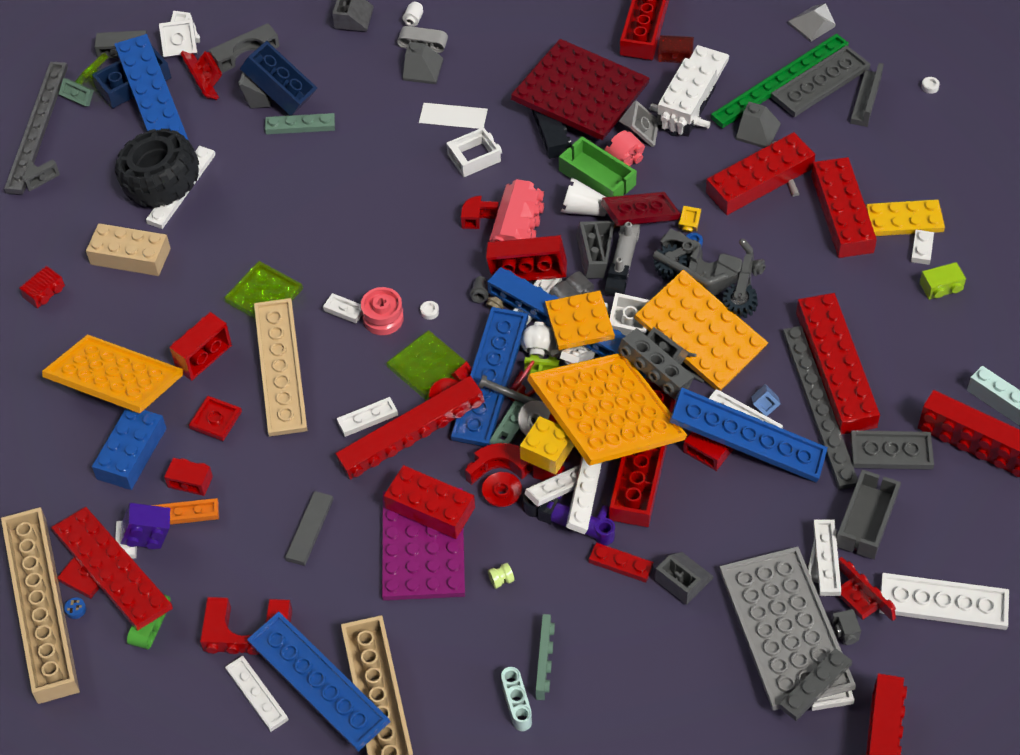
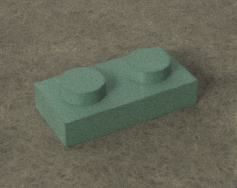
M63 78L59 95L84 106H89L94 90L68 78Z

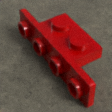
M182 51L180 54L183 57V61L187 64L189 72L195 78L196 84L202 90V94L206 98L217 100L219 96L213 86L222 76V72L212 55L204 51L197 60L194 54Z
M840 557L838 559L839 570L849 580L841 585V596L839 597L862 620L878 609L891 621L895 620L896 607L894 603L889 599L886 600L882 596L881 591L876 586L873 587L864 574H859L850 561Z

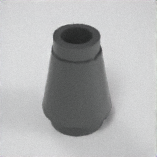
M478 276L475 279L470 296L474 302L483 303L489 295L485 277Z

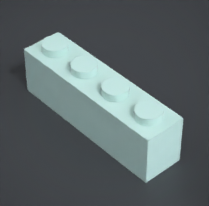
M981 366L971 376L967 391L1020 426V390L984 366Z

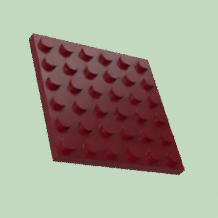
M559 39L511 94V100L603 141L648 85L650 78Z

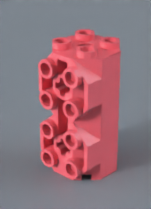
M516 179L511 185L510 183L507 184L489 241L536 238V230L533 229H535V226L539 227L540 225L539 214L544 211V203H542L544 191H541L539 188L536 190L533 187L534 184L530 181Z

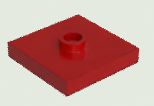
M207 396L189 423V428L224 441L242 413V409Z
M75 557L57 577L59 582L90 599L100 588Z

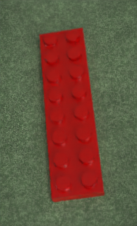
M87 507L51 527L53 533L137 631L173 609L171 602Z

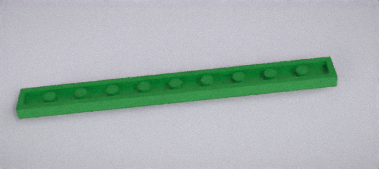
M836 33L713 112L711 119L723 129L743 115L748 102L763 103L771 97L772 92L846 45L848 46L849 42Z

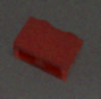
M660 35L658 62L682 63L685 58L690 59L693 54L694 37Z

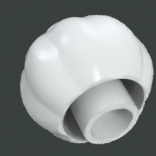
M534 322V325L527 327L523 331L521 346L524 351L529 353V356L537 355L543 358L544 355H547L554 349L556 340L553 331L546 327L544 322Z

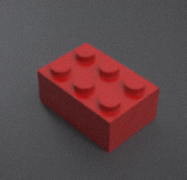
M210 312L202 317L195 326L188 329L181 338L174 341L169 348L175 366L182 368L183 375L193 381L232 346L227 323Z

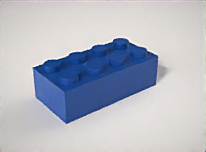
M126 408L92 465L96 479L132 490L167 429L163 415L146 410L137 413Z

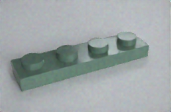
M335 114L266 117L265 131L266 134L335 131Z
M543 614L536 700H545V692L549 693L550 680L546 679L547 673H551L552 661L548 660L549 654H553V642L550 641V635L555 633V623H551V615Z

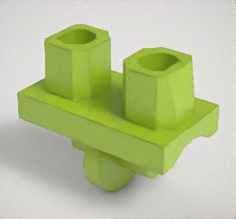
M530 355L525 357L524 371L531 361L535 362L527 376L531 373L559 367V360L556 357L541 359L537 355Z

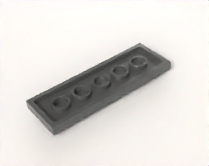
M846 45L772 92L771 98L793 117H796L863 74L865 70H869L871 64Z

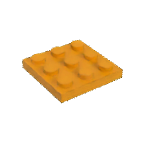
M601 291L545 301V307L558 350L615 339Z

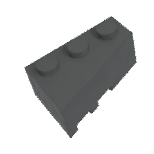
M613 221L579 222L576 238L586 278H604L615 224Z

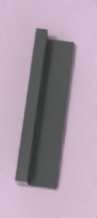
M883 63L878 64L876 72L865 70L851 117V124L868 127L882 77Z

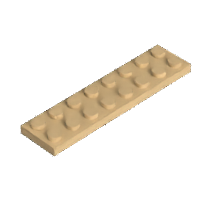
M288 298L254 303L269 437L308 431L292 300Z

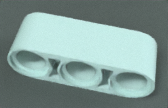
M507 667L502 671L501 679L514 728L518 731H526L532 725V714L521 674L517 668ZM513 678L515 681L508 682L507 679ZM514 697H520V698H521V699L518 700V701L512 700V698H514ZM519 716H526V717H527V718L524 719V720H519V719H518Z

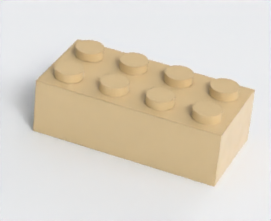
M98 223L86 253L90 265L159 276L171 248L166 234Z

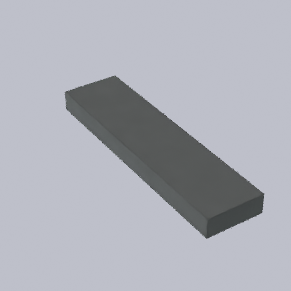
M314 491L287 552L286 561L303 566L306 565L334 500L332 495Z

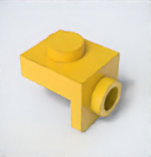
M683 206L681 219L678 224L679 228L688 233L697 231L701 209Z

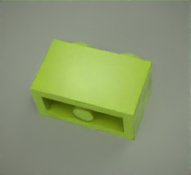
M957 262L922 271L920 285L928 299L940 298L947 294L962 291L966 278Z

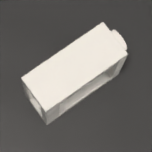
M484 127L446 143L447 155L463 177L501 162V147L494 142L493 136ZM483 143L489 153L467 161L461 153Z

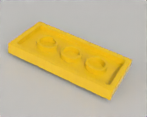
M939 200L866 204L876 236L915 234L916 230L934 233L944 232L945 230Z

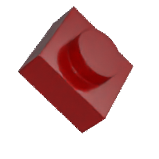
M466 361L451 375L460 382L470 376L472 367Z

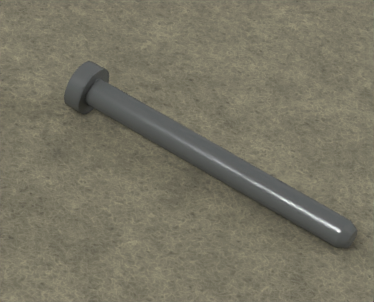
M482 375L478 387L481 389L483 387L489 388L525 404L530 401H538L487 380L485 375Z

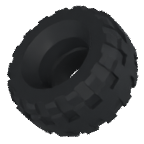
M163 128L160 130H148L146 133L135 136L136 138L133 140H129L124 145L125 147L120 150L115 163L116 178L126 196L141 206L160 207L161 205L172 204L173 201L184 197L185 193L193 188L194 181L198 179L199 160L189 140L175 130L170 131Z

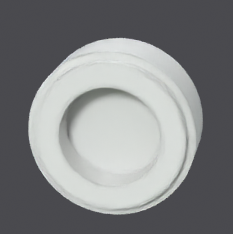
M926 77L922 81L921 88L924 92L933 94L938 91L940 83L934 77Z
M433 301L424 302L420 307L421 316L427 320L435 319L439 315L438 304Z

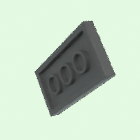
M851 430L853 468H934L931 432Z

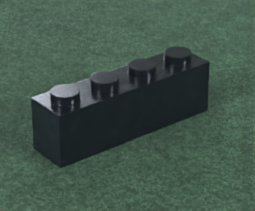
M531 109L549 159L559 157L569 147H572L570 137L566 136L567 129L565 124L562 125V122Z

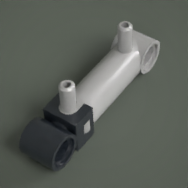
M626 222L625 225L620 226L613 263L610 265L606 281L605 295L615 296V293L625 295L629 270L635 246L639 239L640 225Z

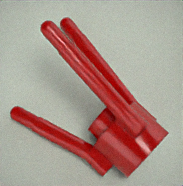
M534 361L530 362L524 372H519L509 389L528 397L535 393V390L532 389L525 394L526 388L521 384L534 365Z

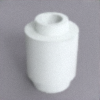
M418 2L409 4L403 15L404 23L408 26L418 25L423 14V6Z

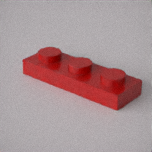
M597 542L589 557V563L645 583L654 564L652 561Z

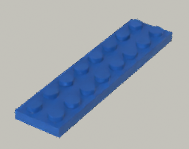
M145 34L115 43V49L147 132L148 130H160L161 128L169 129L170 131L175 130L188 139L148 35Z
M491 307L470 374L477 385L482 375H485L487 380L506 388L508 387L523 331L529 318L528 313ZM486 387L480 388L485 402L478 408L466 412L461 418H456L451 439L479 446L490 445V439L493 436L505 395Z
M685 388L680 389L669 421L670 423L816 483L820 479L828 447Z
M280 612L276 613L247 639L249 644L358 752L390 723L389 718Z

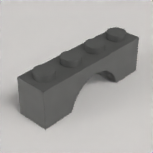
M267 23L209 49V53L212 55L220 71L224 73L235 67V61L240 54L256 50L266 41L275 49L280 47L277 33Z

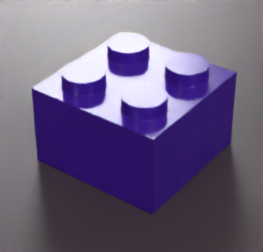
M129 503L121 523L120 544L129 547L139 546L147 547L148 549H161L170 529V508Z

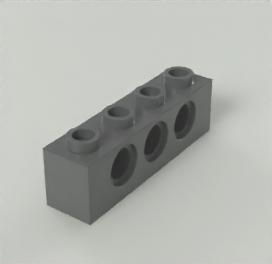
M638 328L622 338L617 351L666 394L675 400L681 388L689 389L694 376Z

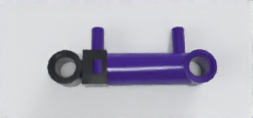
M525 494L523 497L526 515L530 517L538 516V520L550 525L552 522L566 527L570 507L559 503L562 496L538 507L535 504H530L533 502ZM602 506L597 517L590 516L588 530L585 535L595 538L597 543L609 545L615 539V523L611 519L606 518L609 512L608 506Z

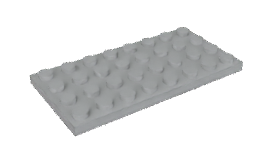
M799 547L720 566L722 579L773 711L780 709L779 704L835 648L842 652ZM849 668L820 698L855 690L856 684Z

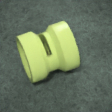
M508 563L502 564L500 568L488 570V576L494 589L501 587L504 582L509 584L515 581Z

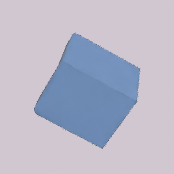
M766 384L751 396L753 404L765 416H768L780 405L779 397Z

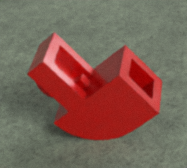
M482 196L469 198L462 206V229H480L481 218L496 219L499 202L482 201Z

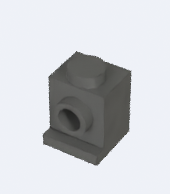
M854 610L833 613L831 625L835 629L836 636L841 638L842 644L852 645L859 641L861 629Z

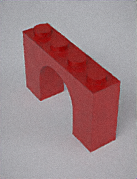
M208 597L200 641L203 651L212 654L227 652L229 654L249 653L251 655H258L259 653L247 641L251 635H237L228 629L231 613L229 599ZM269 599L266 622L276 613L280 612L291 623L292 606L290 600Z

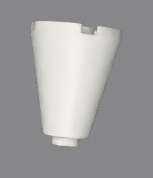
M571 178L570 181L573 182V185L568 186L563 202L566 208L565 210L561 209V213L605 216L607 212L601 205L602 197L605 196L580 181Z

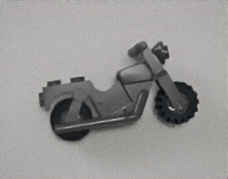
M670 229L667 234L663 235L660 241L662 251L658 249L653 255L655 270L659 276L662 275L663 279L668 277V280H671L682 270H685L714 296L726 289V292L723 294V303L730 312L732 311L740 319L742 315L744 318H747V314L753 315V311H756V306L758 307L756 290L752 289L751 286L752 273L754 276L761 275L766 265L764 259L754 260L753 248L746 239L742 238L739 241V244L746 251L743 262L740 258L722 253L717 261L707 263L703 261L702 248L698 241L692 240L683 233Z

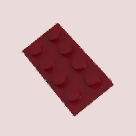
M665 192L602 197L601 205L616 226H623L626 222L641 224L679 220L681 215Z

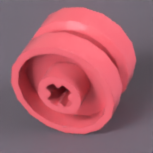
M378 287L369 290L363 296L361 311L363 323L368 331L376 335H389L396 332L402 326L404 321L402 300L395 290L387 287Z

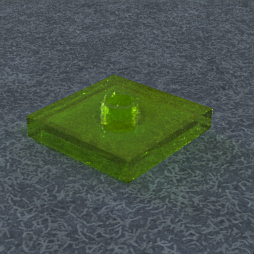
M103 53L80 74L75 82L83 85L89 78L93 79L92 74L97 72L109 57Z

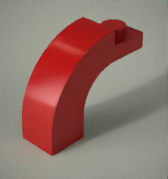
M496 443L477 450L474 453L475 462H471L467 466L465 474L466 481L471 485L486 472L495 468L508 469L523 479L533 471V464L520 459V446L509 443Z

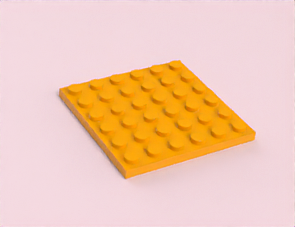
M620 353L528 375L527 380L589 466L685 440L687 436L682 427L669 422L672 414L637 368Z

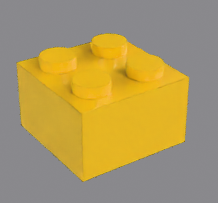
M539 416L520 445V459L556 475L573 449L574 444L559 424Z

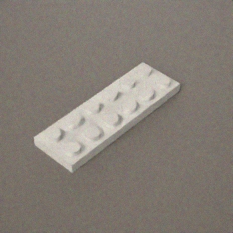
M882 573L881 593L886 600L889 599L894 603L896 607L895 615L1007 630L1009 589Z

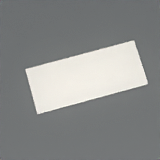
M424 103L419 123L480 129L484 127L488 109Z

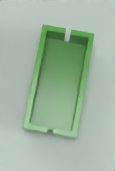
M584 137L579 138L572 145V149L569 147L559 156L560 172L580 181L605 197L624 196V193L627 194L636 186L637 171Z

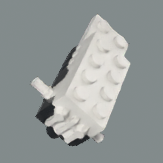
M697 45L690 59L685 58L659 104L652 103L650 106V110L658 112L657 124L659 128L668 130L671 136L680 134L689 137L695 126L709 129L711 122L701 119L700 115L713 94L716 82L729 60L728 54Z

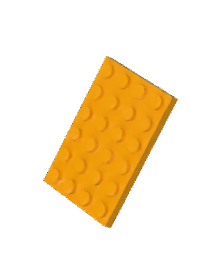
M682 270L634 316V319L649 332L655 327L688 352L696 353V357L687 356L683 362L715 390L722 391L768 344L764 338L732 311L730 312L728 307H725L721 301L685 270Z
M88 334L42 370V377L137 413L145 410L183 376L182 368Z

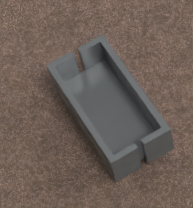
M862 469L836 541L838 548L853 552L855 549L857 554L875 560L895 505L901 482L883 477L881 488L878 490L876 488L880 475Z

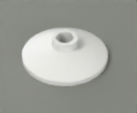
M530 401L520 409L518 424L525 435L528 434L534 425L531 421L532 418L537 420L541 416L548 420L551 412L543 402Z

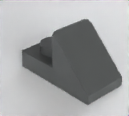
M52 159L36 167L30 160L24 175L28 191L30 192L59 176L57 164Z

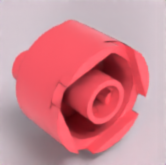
M624 130L612 138V145L610 147L606 146L605 148L606 152L630 166L633 163L638 164L642 161V153L645 146L629 130L628 132Z

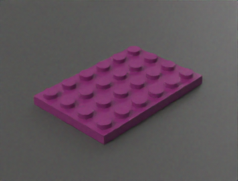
M383 491V601L465 597L464 527L457 539L397 514L385 508L384 494L386 491Z

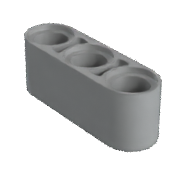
M404 26L401 29L397 43L407 49L409 42L427 44L436 53H442L445 49L448 35L441 30Z

